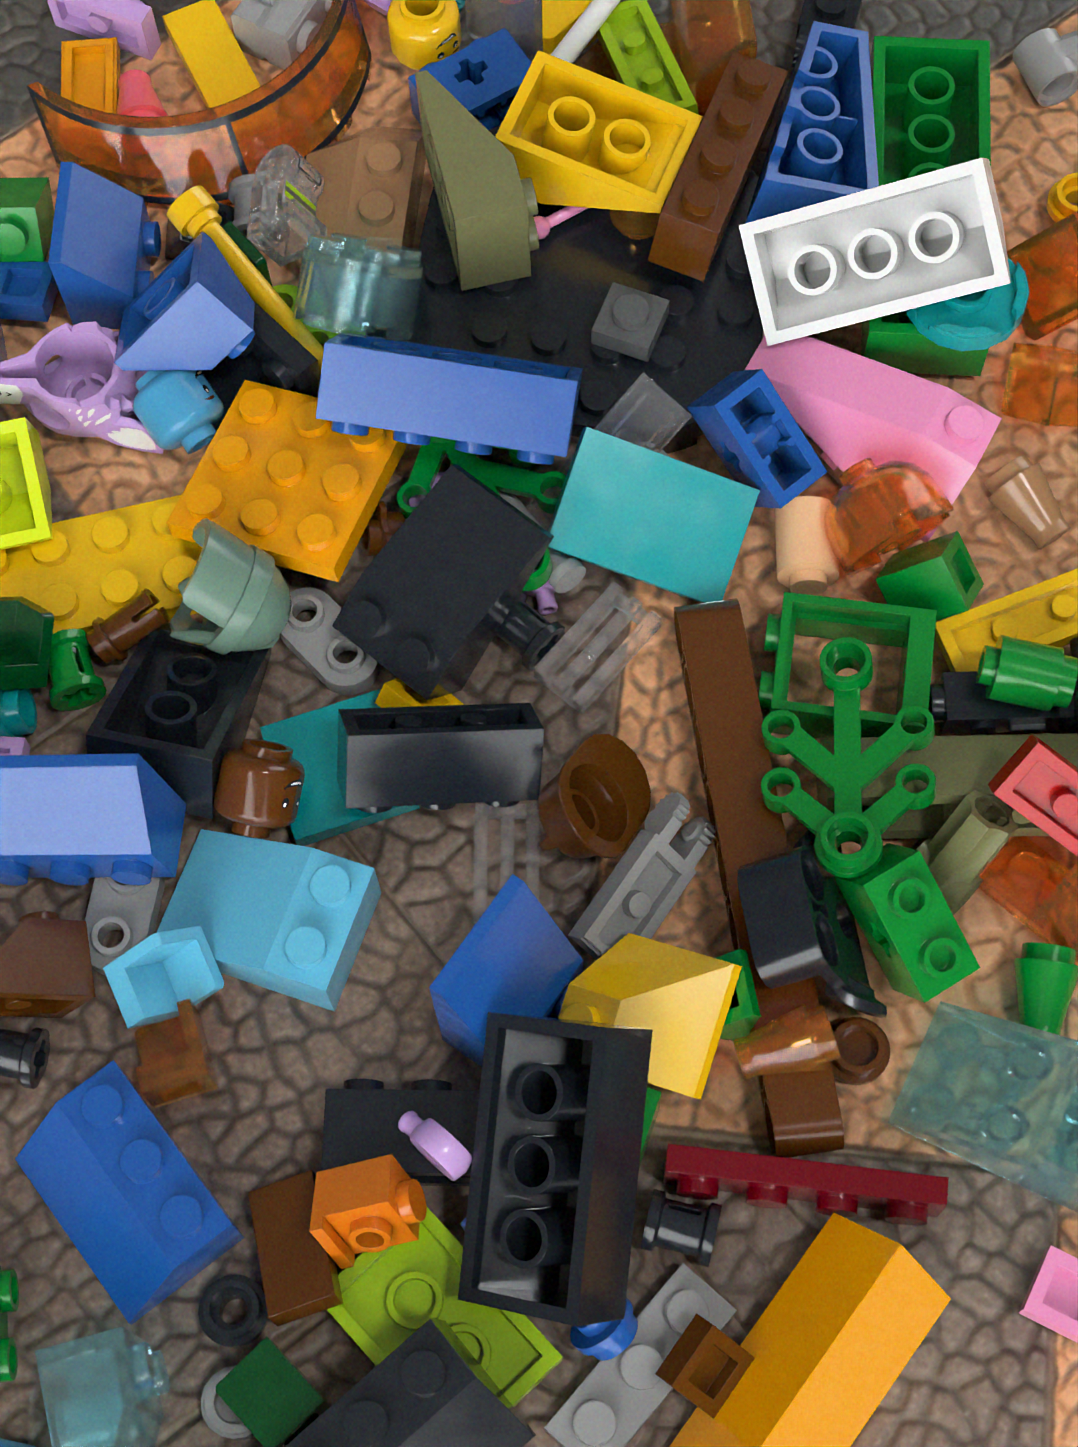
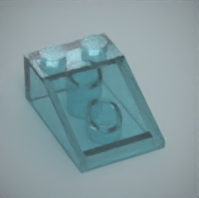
M119 1327L35 1351L52 1447L156 1446L163 1418L160 1395L170 1391L167 1367L160 1350L151 1352L148 1342L124 1327Z

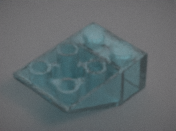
M940 1001L887 1123L1078 1213V1040Z

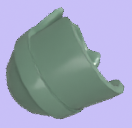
M208 518L202 519L195 525L192 534L194 541L202 547V551L191 577L178 584L183 601L170 621L169 625L172 630L170 636L177 640L201 645L223 655L230 651L240 652L272 648L288 622L292 606L289 586L280 570L275 566L274 557L255 545L246 544ZM192 610L204 616L202 623L191 618Z

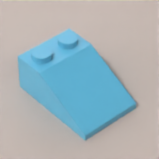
M201 829L157 932L201 925L220 973L335 1012L382 892L375 868L312 847Z

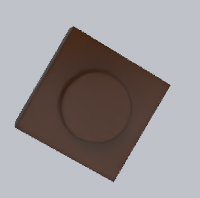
M696 1313L655 1374L701 1410L715 1418L755 1358L716 1326Z

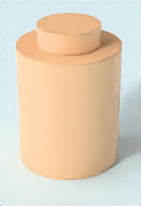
M799 496L792 499L781 509L775 508L778 582L790 588L792 593L818 595L825 592L827 586L834 584L839 579L836 505L823 497Z

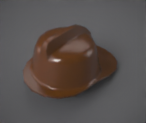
M610 734L591 735L580 743L564 763L560 772L542 788L537 801L538 816L545 831L538 842L542 851L558 848L563 854L571 858H590L598 855L602 858L614 859L625 851L627 845L647 817L650 809L651 789L646 770L636 753L623 740Z

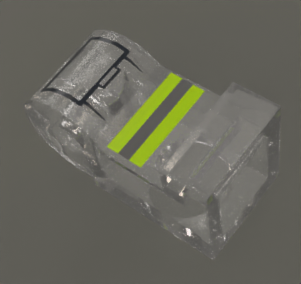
M282 144L274 147L262 158L257 166L254 183L252 184L246 237L280 267L326 247L327 227L316 218L317 201L323 192L325 184L324 177L291 145ZM276 231L277 241L274 240L269 234Z

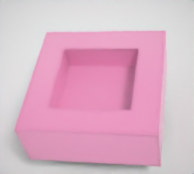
M1050 1245L1043 1254L1019 1314L1078 1343V1258Z

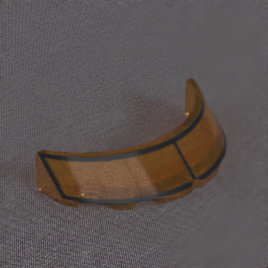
M332 0L331 7L319 31L306 49L286 69L252 92L206 110L173 116H127L107 113L77 104L49 90L39 82L28 84L27 88L59 169L61 162H74L143 197L146 208L148 203L171 205L183 191L198 185L203 186L216 202L232 206L234 204L228 198V188L234 178L246 174H261L275 180L281 188L286 185V180L290 183L303 175L304 172L301 169L298 172L299 156V166L304 170L307 154L328 146L333 140H341L353 123L352 114L363 94L367 80L370 81L372 54L355 0Z

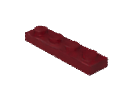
M668 1143L663 1184L677 1186L676 1194L690 1199L716 1200L718 1199V1192L724 1191L746 1194L747 1204L762 1208H787L788 1199L814 1202L816 1203L815 1211L831 1216L834 1212L843 1217L857 1216L858 1208L885 1211V1220L891 1223L921 1226L927 1224L928 1217H938L947 1206L949 1177Z

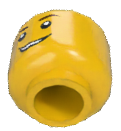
M392 0L390 2L387 13L389 39L392 52L400 63L411 69L420 70L429 63L438 62L459 51L462 40L458 4L455 0Z

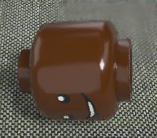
M243 739L241 747L228 750L224 754L214 807L222 816L233 821L231 827L233 832L247 837L269 838L271 828L286 827L295 821L305 771L303 765L292 758L293 749L291 747L267 740Z

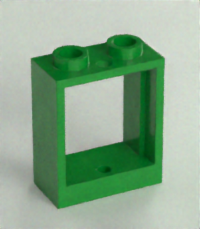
M784 592L780 615L768 613L763 651L775 652L773 672L761 670L758 691L761 709L769 710L768 714L776 710L791 711L799 718L801 728L813 738H834L833 706L787 701L794 635L828 639L852 637L868 644L901 647L896 714L902 708L910 705H919L928 709L937 610ZM861 710V738L882 736L894 725L896 714ZM911 722L905 725L903 730L910 734H917L926 727L921 723ZM785 726L778 727L772 731V733L790 735L793 732L791 728Z

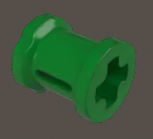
M66 629L52 635L48 673L53 688L48 696L52 707L59 711H73L89 707L99 702L107 691L103 679L95 675L89 654L92 647L87 640L85 630Z

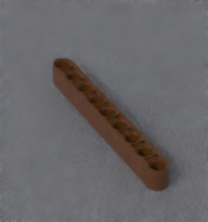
M735 598L674 607L677 647L709 820L716 830L713 842L733 950L742 949L747 951L761 1017L749 1032L771 1152L776 1157L790 1158L844 1150L842 1116L814 977L775 989H770L765 985L757 971L752 956L738 888L737 875L740 866L789 851L782 813H776L768 809L764 804L761 792V780L773 768L769 750L763 741L761 730L763 717L738 599ZM774 786L770 793L778 796L777 788Z

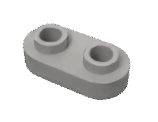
M300 588L290 592L292 601L290 616L284 630L280 633L284 644L331 691L340 695H356L369 689L378 678L380 663L332 626L342 608L328 594L316 588ZM303 610H313L316 612L315 617L310 621L301 622L296 619L297 615ZM344 651H354L357 653V657L350 663H340L336 660L337 656Z
M111 877L94 879L85 921L87 924L91 964L97 972L106 976L103 967L154 934L165 888V877H152L151 882L147 885H120ZM121 930L124 932L123 940L119 945L112 948L103 946L104 937L110 931Z

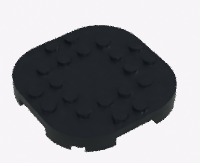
M500 126L494 127L489 131L496 136ZM751 170L704 282L648 261L660 217L659 213L588 208L550 228L548 236L539 240V250L530 252L531 276L464 291L461 290L433 187L407 298L406 327L408 341L583 368L572 436L580 437L582 429L589 427L633 444L651 443L657 445L667 454L697 444L698 436L704 433L687 409V406L733 371H744L762 341V321L739 230V225L745 223L759 177ZM537 202L538 214L533 215V217H547L566 206L540 204ZM613 282L670 300L668 317L648 362L591 344V330Z

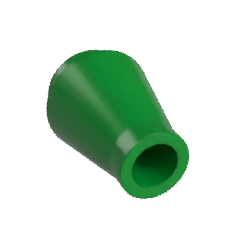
M1028 942L1022 944L1021 958L1014 959L1020 1021L1019 1039L1045 1044L1060 1043L1061 1029L1078 981V966L1075 965L1077 951L1075 949L1048 943Z

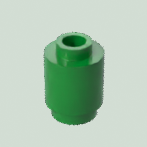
M1000 635L995 647L984 646L978 664L976 683L986 685L987 699L1047 712L1051 710L1052 706L1066 709L1071 702L1077 681L1078 658L1064 655V649L1061 647Z

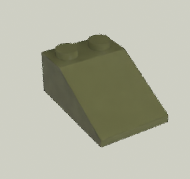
M427 70L415 72L423 148L461 290L464 291L531 276L530 252L539 250L538 233L533 215L538 214V206L531 178L520 179L514 155Z

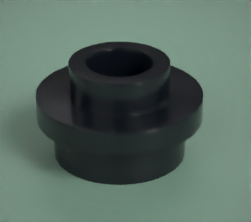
M228 1275L217 1279L205 1290L199 1303L198 1316L204 1333L212 1341L224 1347L237 1348L250 1344L261 1335L269 1319L264 1290L253 1279L243 1275ZM235 1299L245 1301L247 1314L244 1320L235 1325L227 1324L223 1318L225 1306Z

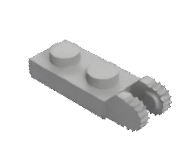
M671 792L669 795L666 794L655 805L656 808L645 819V830L641 829L568 934L595 960L600 958L628 933L651 939L696 874L695 866L708 849V844L712 843L711 840L715 837V826L703 816L700 818L697 816L695 819H691L690 822L685 823V826L680 829L681 832L675 836L682 826V821L690 813L689 808L691 807L689 805L690 802L681 793Z

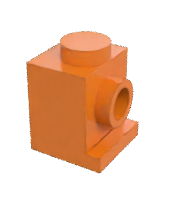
M392 1154L316 1172L309 1232L341 1269L353 1267L355 1254L380 1252L389 1246L419 1239V1225L425 1219L427 1212L424 1191L420 1183L416 1179L409 1177Z

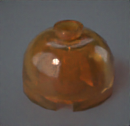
M866 458L852 465L839 476L843 487L828 502L824 514L825 534L845 574L852 575L883 562L879 555L886 554L896 548L902 551L913 545L950 517L948 512L954 509L939 484L926 470L916 464L893 460L876 466L871 458Z

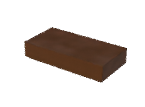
M313 1170L248 1192L268 1318L277 1327L343 1304L336 1262L309 1232L316 1174Z

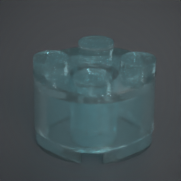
M331 233V237L309 234L308 241L303 246L293 318H304L303 324L350 336L367 338V333H374L377 331V327L387 328L385 340L405 341L412 339L424 267L420 263L422 251L399 245H387L386 249L366 247V238L350 234Z

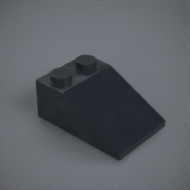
M458 464L451 465L361 574L332 626L426 700L461 691L554 536Z
M167 623L143 638L138 644L86 733L87 754L138 753L186 803L185 814L213 819L216 813L214 799L223 756L228 750L242 746V741L246 737L270 660L271 648L254 651H230L223 655L201 645L172 638L170 636L172 632L170 623Z

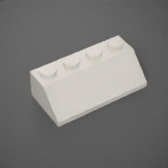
M986 158L975 159L739 225L767 346L1011 283L1003 220L990 161Z

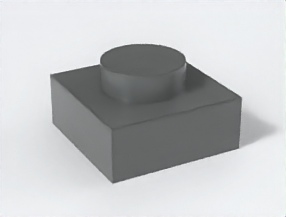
M613 282L591 330V344L648 362L668 317L670 300Z

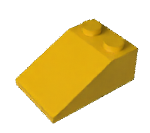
M538 50L495 137L514 155L520 179L531 178L536 200L540 204L660 214L699 129L703 116Z

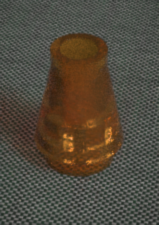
M803 1003L748 1035L733 1039L745 1080L759 1075L826 1070V1062L841 1058L824 1004L807 1009L806 1004Z

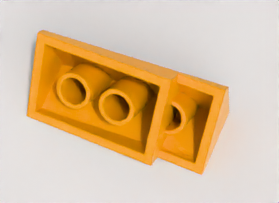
M833 1212L740 1346L755 1359L715 1418H712L697 1407L669 1447H850L951 1298L900 1243Z

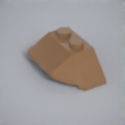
M372 126L307 154L304 171L312 178L303 173L300 193L316 206L315 221L299 207L297 208L290 253L292 259L316 290L332 306L333 312L343 324L401 329L426 155L420 129ZM320 174H321V180H322L321 186H320V187H319V186L317 187V184H316L315 182L312 183L311 181H313V179H314L318 184H320Z

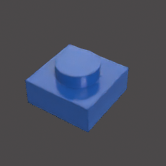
M0 262V319L48 322L59 290L48 262Z

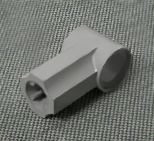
M1046 28L1038 30L1023 39L1013 52V61L1041 106L1057 105L1067 100L1078 90V30L1062 36L1059 35L1056 29Z

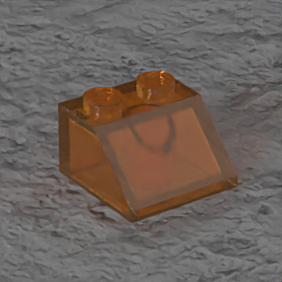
M670 0L669 22L660 23V28L697 102L698 113L704 118L733 51L756 59L757 39L750 0Z

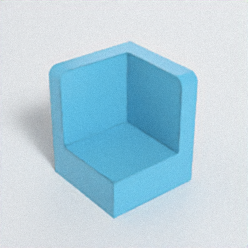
M201 925L154 933L103 967L128 1029L175 1019L224 986L223 977Z

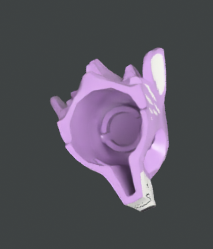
M96 321L82 322L73 326L65 323L47 333L26 354L0 362V404H24L40 423L58 434L75 437H100L116 445L139 451L159 454L164 452V449L155 444L132 407L133 400L139 392L135 384L148 371H123L114 363L120 331L113 332L112 329L101 327ZM52 356H61L53 362L45 365Z

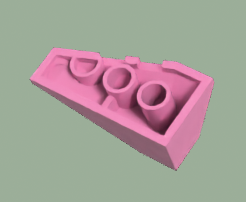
M764 336L745 370L763 369L798 426L823 450L820 457L833 470L839 467L861 490L862 494L859 498L873 513L924 542H927L932 537L976 469L1002 419L946 386L809 336L767 346Z

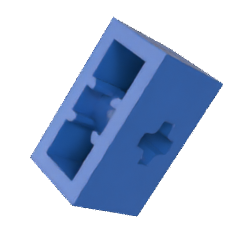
M504 27L487 37L475 39L466 48L438 62L425 65L418 72L427 70L487 130L501 125L532 62ZM415 74L408 77L412 114L421 125Z
M763 369L733 371L687 406V409L734 481L760 490L755 507L781 509L828 472Z

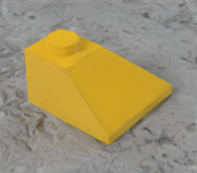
M628 933L569 983L558 1018L653 1030L648 1083L701 1100L742 966Z

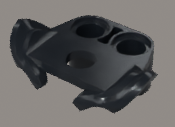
M807 830L790 851L740 866L737 881L755 966L765 985L770 989H775L821 975L827 981L825 995L864 1014L879 1018L886 1017L887 1006L875 998L874 990L869 984L854 915L833 877L834 875L827 872L817 860L814 848L816 836L810 830ZM841 845L837 848L839 853H842Z

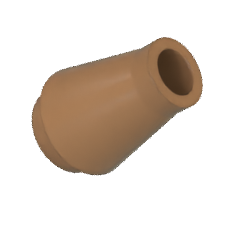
M1025 454L1010 461L986 480L985 485L992 493L988 500L1032 538L1039 549L1053 543L1071 528L1063 518L1040 463L1033 465Z

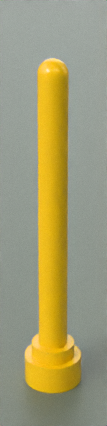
M201 185L194 186L181 194L169 207L167 218L182 236H191L195 239L203 231L214 241L252 300L318 360L321 374L323 346L221 227L222 217L217 213L219 210L218 203Z

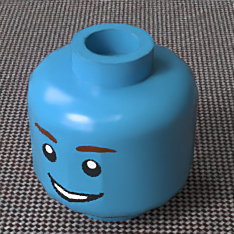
M201 370L148 371L136 382L135 386L139 392L133 400V410L158 447L164 450H174L183 446L186 452L191 454L211 442L216 433L213 426L220 420L224 412V405Z

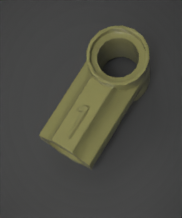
M977 790L965 796L936 835L929 837L916 849L921 852L953 915L979 888L983 882L979 875L1018 829L1012 818V810L996 796H988Z

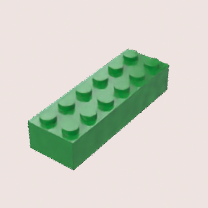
M874 36L870 66L879 186L979 158L989 159L991 166L990 41ZM906 310L862 322L861 356L907 373L962 376L981 375L989 348L984 350L958 351L938 346L919 333L907 316Z

